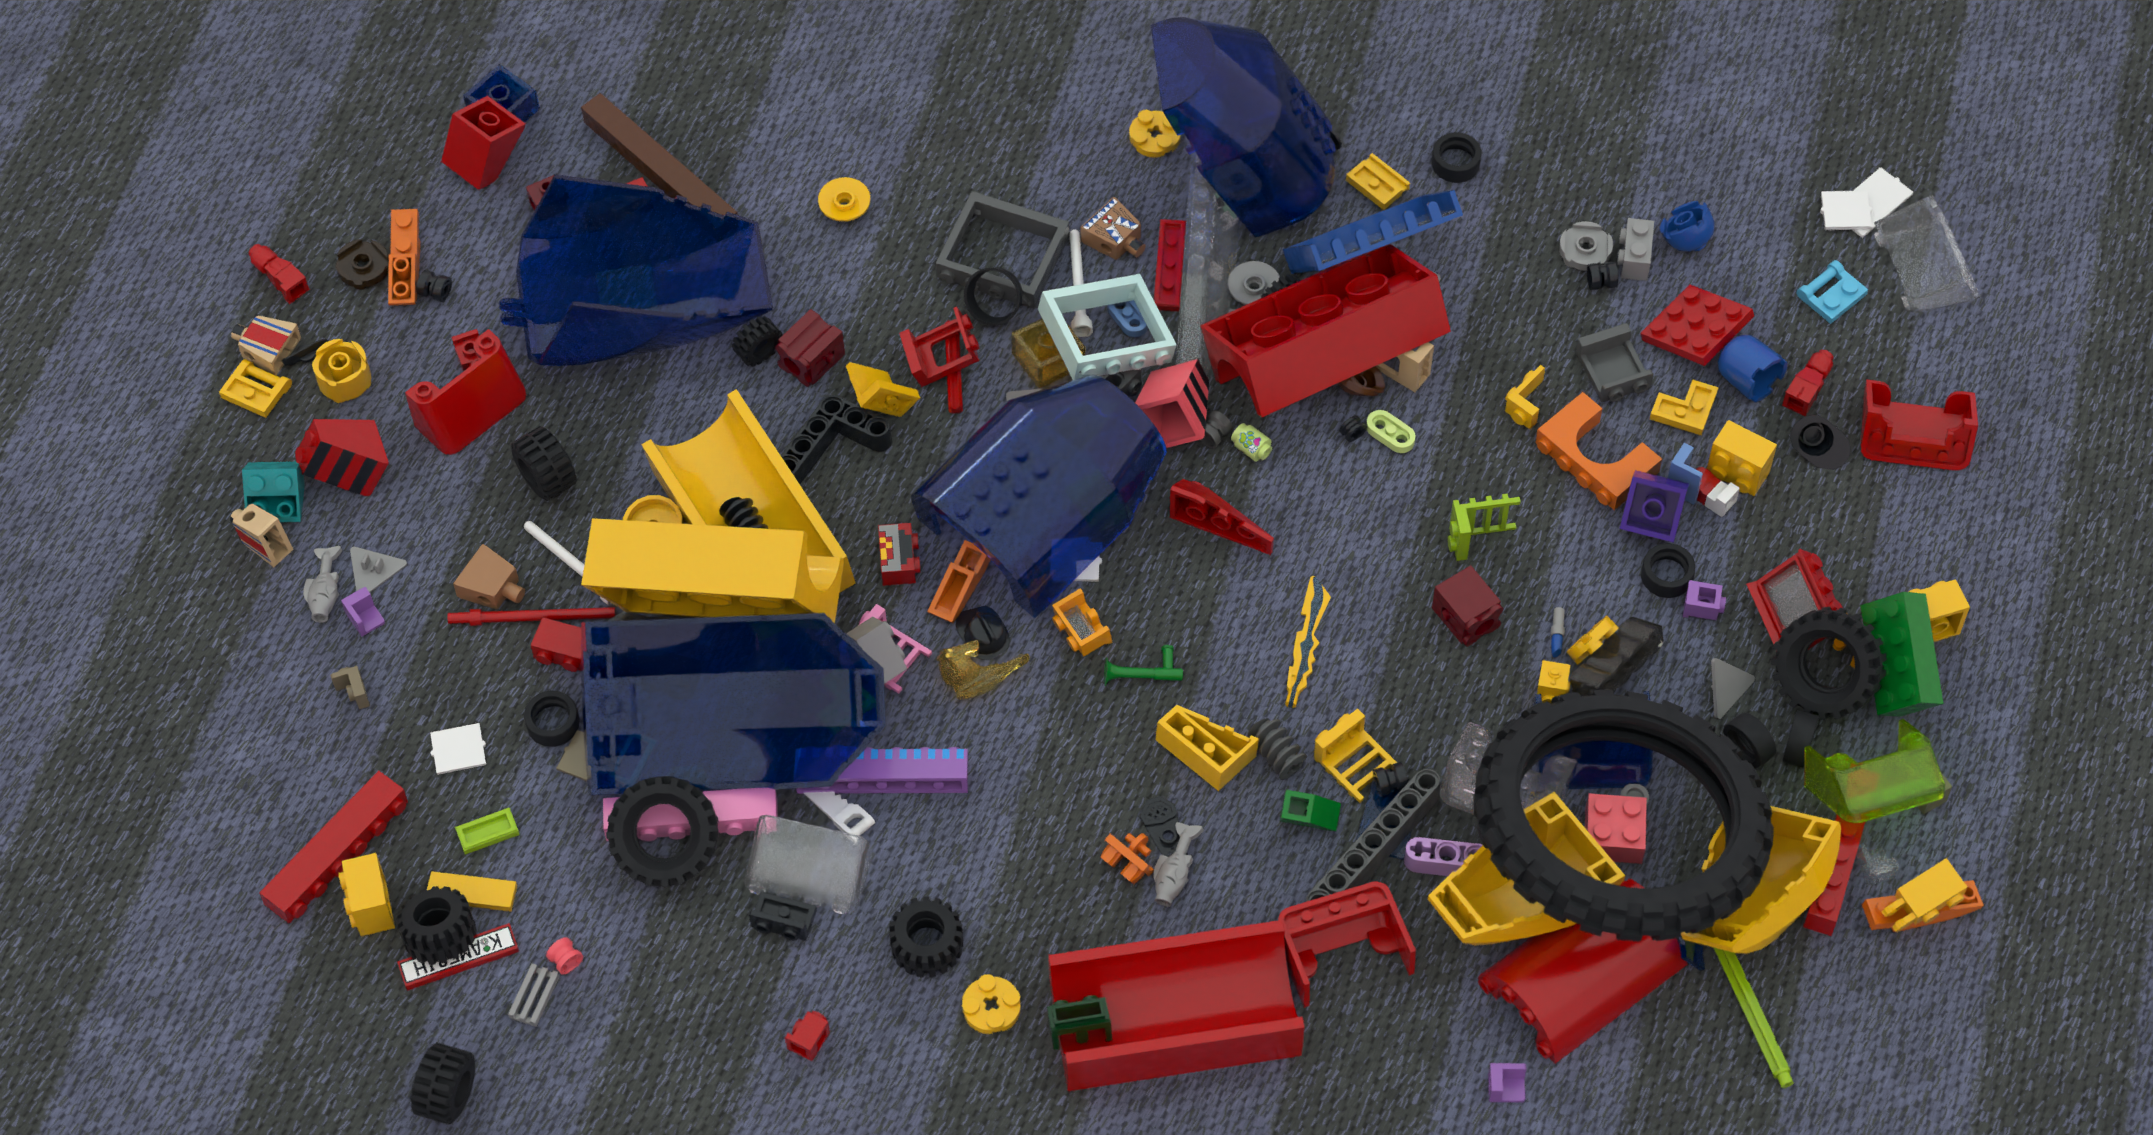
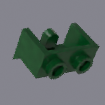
M1089 995L1084 997L1082 1001L1069 1003L1067 1000H1059L1053 1003L1052 1006H1047L1053 1050L1059 1049L1058 1035L1075 1033L1077 1043L1083 1044L1088 1041L1089 1030L1104 1028L1106 1041H1112L1111 1020L1105 997L1098 998L1095 995Z

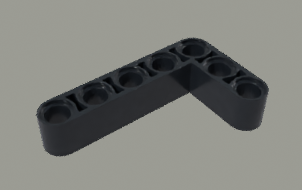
M827 396L820 402L780 456L790 471H792L798 483L801 484L838 434L873 451L882 452L890 448L892 435L889 422L884 417L839 396Z

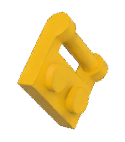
M244 359L221 388L219 394L222 399L267 418L282 395L286 394L292 386V380L285 376L278 377L254 366L253 362ZM250 375L274 387L272 389L246 377Z

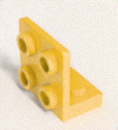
M852 362L846 365L857 401L862 408L901 417L920 399L917 389L892 383L890 375L886 371Z

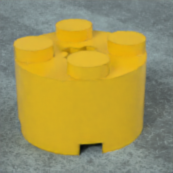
M334 339L318 348L315 353L314 362H312V367L319 389L326 397L336 403H342L359 397L371 386V371L366 354L358 343Z

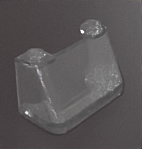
M1933 194L1874 222L1878 231L1874 233L1875 239L1880 248L1885 246L1904 287L1905 295L1901 296V299L1907 311L1912 309L1914 313H1920L1971 302L1981 297L1949 222Z

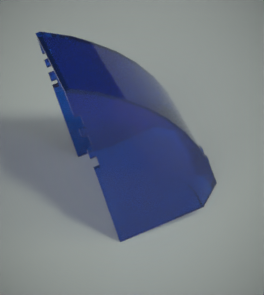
M554 174L521 235L516 268L520 299L502 298L499 301V308L501 311H504L500 317L501 323L503 325L524 327L528 359L539 365L548 366L583 365L657 352L686 345L736 328L773 309L758 222L730 212H726L725 215L711 211V206L702 204L701 207L687 203V198L679 195L675 199L665 196L664 190L655 187Z

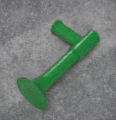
M1172 645L1161 647L1163 668L1122 667L1112 664L1106 657L1104 664V686H1106L1107 682L1116 678L1182 681L1183 669L1173 668L1174 647Z

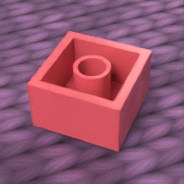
M1589 793L1585 808V829L1613 862L1642 864L1646 850L1647 798Z

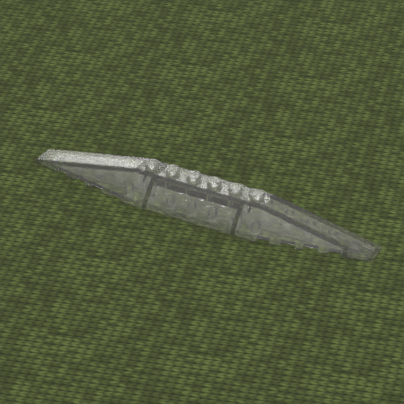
M1200 58L1189 179L1176 365L1198 359L1208 377L1211 362L1200 325L1229 312L1233 297L1228 289V278L1232 270L1237 266L1241 205L1235 207L1239 216L1233 219L1229 210L1226 212L1223 210L1222 207L1225 206L1222 198L1215 196V193L1218 191L1214 184H1208L1207 180L1210 177L1206 170L1201 171L1199 168L1200 165L1214 156L1212 152L1224 144L1228 147L1229 143L1239 138L1225 59ZM1240 170L1220 181L1225 188L1242 180L1243 174ZM1242 187L1228 193L1231 201L1241 198Z

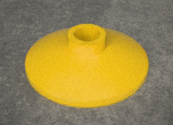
M849 177L837 178L826 183L820 190L818 195L819 208L825 216L832 220L852 221L862 216L869 208L870 193L868 188L859 180Z

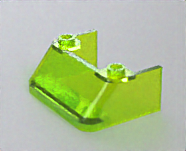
M1905 719L1899 720L1897 752L1859 763L1844 753H1836L1831 757L1824 758L1811 746L1805 747L1804 787L1847 822L1862 823L1931 803L1945 796V782L1929 738Z

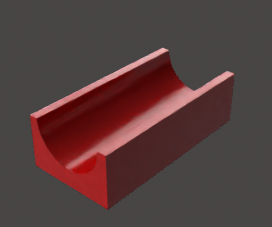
M1391 244L1341 262L1200 325L1215 380L1219 384H1223L1240 376L1251 395L1256 412L1260 417L1269 415L1451 332L1438 276Z
M1282 920L1048 955L1049 985L1052 1002L1055 1003L1059 1000H1067L1069 1003L1082 1001L1084 997L1089 995H1095L1098 998L1105 997L1111 1020L1112 1041H1106L1104 1028L1089 1030L1088 1041L1083 1044L1077 1043L1075 1033L1058 1035L1068 1091L1302 1056L1305 1027L1303 1018L1297 1016L1292 998L1286 963Z

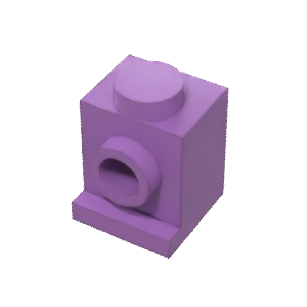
M1689 580L1683 617L1693 616L1717 620L1718 613H1724L1726 597L1721 596L1722 585Z

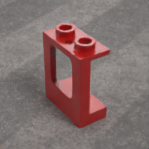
M957 307L953 308L956 319L920 336L914 337L909 329L899 333L911 373L921 387L980 361L976 351L980 349V346L974 334L971 335L970 332L973 329L972 322L967 314L962 315ZM961 332L965 347L969 353L943 366H937L932 351L933 345Z

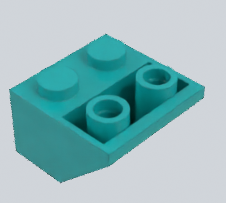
M296 461L248 462L242 469L245 508L250 504H254L277 517L280 522H301L305 484L304 475H302L299 463Z

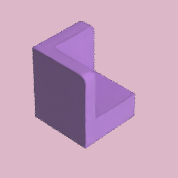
M366 587L341 600L346 615L361 636L368 634L385 623L384 618L374 606L371 594Z
M1490 1063L1488 1072L1489 1102L1525 1101L1524 1078L1526 1064Z

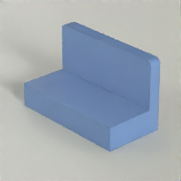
M1683 443L1671 462L1668 478L1689 483L1685 501L1694 505L1697 501L1703 473L1690 467L1694 447Z

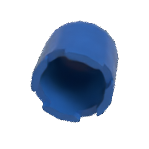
M1740 335L1730 340L1720 350L1721 353L1718 359L1719 372L1741 394L1749 400L1752 399L1754 402L1761 401L1773 392L1771 385L1777 378L1782 380L1787 370V361L1752 335Z

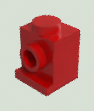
M477 329L451 337L462 371H465L480 359L474 351V342L479 337Z
M808 1011L803 1020L798 1019L793 1027L792 1034L787 1033L785 1036L787 1049L813 1061L830 1034L829 1022L826 1017L819 1012Z

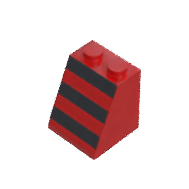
M313 419L309 429L305 432L300 446L295 451V459L300 465L302 475L363 496L372 494L389 464L375 420Z

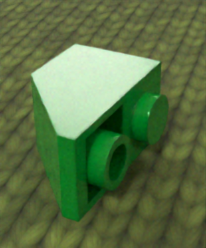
M1286 790L1279 822L1336 832L1341 803L1314 794Z

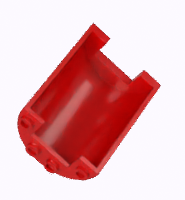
M1629 878L1627 881H1623L1620 885L1624 887L1644 888L1631 878ZM1576 923L1569 927L1530 937L1478 976V984L1486 994L1491 993L1496 999L1502 995L1506 1002L1513 1003L1516 1006L1523 1021L1528 1025L1532 1024L1538 1031L1535 1043L1540 1055L1545 1059L1550 1058L1556 1064L1688 965V955L1684 942H1678L1676 938L1656 941L1652 940L1651 936H1642L1639 942L1617 940L1616 934L1602 931L1601 936L1580 931L1581 925Z

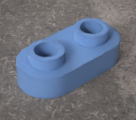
M1134 300L1107 305L1108 313L1127 336L1140 337L1147 332L1148 326ZM1117 306H1123L1124 308H1123V309H1117L1116 307H1117ZM1132 324H1137V325H1139V326H1138V327H1132L1131 325H1132Z

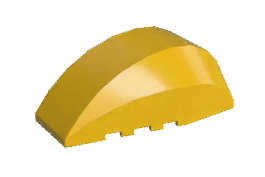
M1555 792L1523 809L1537 837L1561 861L1584 875L1609 884L1620 886L1625 880L1624 873ZM1483 845L1474 854H1470L1456 872L1453 871L1428 895V901L1462 943L1470 945H1491L1552 932L1576 924L1568 919L1565 923H1561L1543 912L1545 907L1540 903L1532 904L1514 890L1512 879L1507 880L1506 877L1503 878L1490 859L1491 852L1489 848L1485 849Z
M1771 806L1773 813L1771 823L1774 827L1773 846L1760 883L1752 895L1746 898L1741 907L1729 917L1723 920L1719 918L1715 921L1714 926L1694 934L1681 932L1683 940L1733 953L1746 954L1761 950L1775 941L1823 893L1833 873L1839 852L1840 823ZM1723 822L1710 841L1708 847L1710 853L1708 859L1704 860L1702 872L1712 866L1725 850L1726 835Z

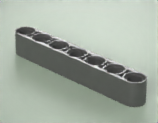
M1423 769L1416 773L1308 893L1306 902L1363 885L1438 802L1441 794L1439 775L1431 769ZM1423 786H1432V788H1429V789H1425V788H1422V787H1423ZM1408 805L1415 806L1414 808H1411V809L1405 808V806H1408ZM1390 825H1395V826H1397L1396 828H1393V829H1392V828H1387V826H1390ZM1372 845H1378V846H1379L1378 848H1375V849L1369 848V846H1372ZM1354 865H1360V866H1361L1360 868H1357V869L1350 868L1351 866H1354ZM1336 885L1344 886V887H1342V888H1340V889H1334V888H1332V887H1334V886H1336Z

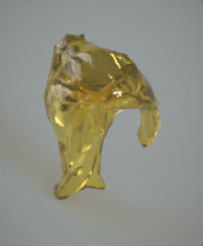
M975 640L940 650L937 661L939 662L938 668L941 678L948 686H953L958 700L974 698L993 690L1011 672L1027 664L1030 660V655L1027 653L1023 655L1021 653L1017 657L1001 664L980 666L970 658L978 656V649H980L979 641Z

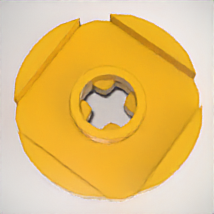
M1140 111L1138 117L1130 125L1129 139L1131 144L1144 156H1165V153L1171 150L1174 151L1180 143L1181 128L1178 124V118L1173 114L1162 111ZM1156 130L1161 134L1151 137L1150 132Z
M1605 616L1588 633L1584 634L1573 644L1566 653L1578 665L1589 654L1591 655L1603 644L1602 642L1617 631L1619 627L1608 616Z
M985 974L979 980L974 981L963 995L962 1010L965 1019L974 1030L984 1034H993L992 1032H999L1001 1030L1002 1032L1006 1031L1019 1018L1020 994L1009 981ZM992 999L996 1000L999 1008L997 1010L995 1008H991L990 1011L986 1010L985 1002Z

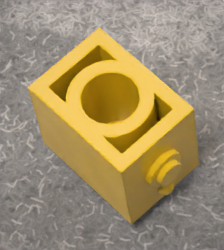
M1542 660L1535 705L1540 702L1551 703L1553 697L1569 692L1570 682L1568 678L1571 665Z

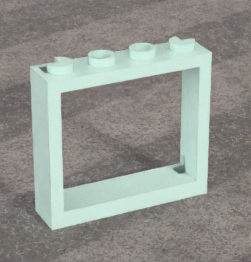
M1140 274L1042 291L1038 311L1073 381L1086 378L1091 379L1107 374L1113 375L1118 372L1139 370L1144 367L1172 362L1177 344ZM1134 300L1155 342L1082 356L1061 313Z

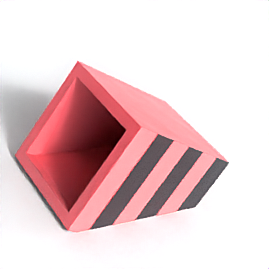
M1198 359L1151 371L1133 406L1156 451L1204 438L1209 379Z

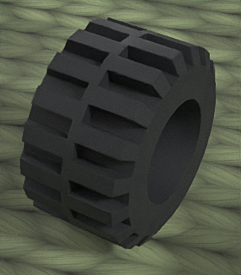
M538 426L511 443L512 456L520 473L531 489L542 499L549 501L577 483L576 472L568 454L556 437L546 428Z
M438 886L432 887L430 890L425 888L420 890L419 894L410 896V900L405 901L401 905L402 910L398 911V920L396 921L406 951L409 952L410 957L413 959L417 958L420 963H425L426 961L432 965H435L436 962H441V964L447 963V960L451 958L453 960L458 958V954L461 952L465 953L469 949L468 945H472L475 940L474 936L477 930L466 897L461 895L460 891L456 889L451 891L450 887L446 886L442 889H439Z
M923 896V901H918L917 898L911 899L910 905L902 904L900 906L901 912L895 911L893 921H890L889 925L891 952L893 958H896L898 966L902 968L905 965L907 973L912 974L913 971H916L917 977L922 978L924 973H929V977H936L935 972L939 970L941 974L946 973L947 965L953 968L956 964V957L960 958L962 954L963 931L962 923L959 921V914L956 910L952 911V906L949 903L942 905V899L939 898L930 901L929 896ZM922 928H933L942 934L940 940L926 946L918 945L910 939L914 932Z
M438 1042L428 1049L418 1066L412 1085L411 1109L413 1114L447 1125H451L459 1117L468 1101L474 1082L475 1058L472 1052Z

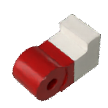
M1697 467L1696 470L1703 473L1697 501L1723 517L1737 501L1740 488L1731 482L1727 485L1704 467Z

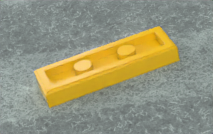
M431 871L427 890L438 886L439 889H442L444 886L450 887L451 891L456 889L460 891L461 895L466 897L469 907L511 912L517 883L516 881Z

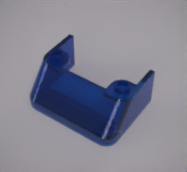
M1643 691V694L1648 695L1647 700H1650L1649 691ZM1535 694L1533 706L1542 702L1541 694ZM1589 741L1572 744L1555 750L1536 763L1537 778L1541 786L1549 790L1624 788L1628 784L1646 786L1652 777L1653 750L1616 741Z

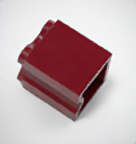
M812 309L778 339L779 343L775 346L780 356V359L777 361L778 366L785 372L794 375L806 387H809L811 384L814 385L845 355L843 331L834 325L827 324Z
M1471 565L1434 588L1432 609L1458 641L1466 647L1475 643L1483 635L1498 629L1501 625L1498 617L1504 610L1500 605V599Z

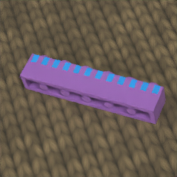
M841 747L834 749L796 750L797 794H804L805 792L968 793V750L957 747L947 749H931L929 747L919 749H903L900 747L891 749H874L870 747L863 749H845Z

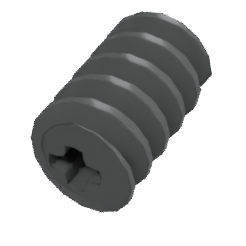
M1265 718L1255 723L1250 728L1247 736L1248 738L1250 736L1259 738L1258 749H1260L1261 755L1266 758L1270 766H1273V770L1276 774H1279L1280 780H1284L1294 775L1301 768L1307 755L1305 752L1297 754L1301 747L1298 744L1291 746L1294 738L1292 736L1285 737L1288 730L1285 727L1279 728L1281 725L1279 719L1270 721L1269 718Z

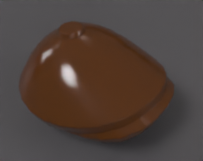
M1376 366L1338 383L1343 391L1356 396H1377L1379 393H1384L1385 390L1383 375Z

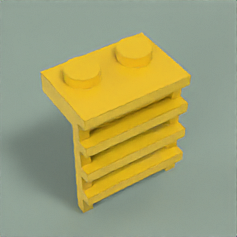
M1357 708L1351 714H1344L1329 731L1327 729L1322 731L1316 737L1314 760L1317 763L1319 762L1325 768V771L1331 774L1337 780V783L1348 791L1351 797H1354L1361 803L1364 797L1359 791L1374 780L1373 770L1353 786L1347 780L1378 756L1384 762L1376 768L1383 767L1384 769H1389L1392 764L1397 762L1364 730L1365 715ZM1367 744L1373 749L1342 774L1336 770V768Z

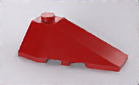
M1181 479L1172 485L1170 489V518L1263 553L1272 554L1274 537L1212 490L1204 487L1197 481H1188L1186 479Z

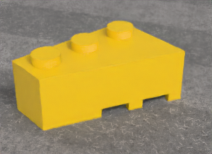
M1176 705L1157 722L1155 740L1219 791L1256 757L1259 738L1254 736L1248 738L1234 732L1232 727L1226 725L1224 728L1210 722L1208 717Z

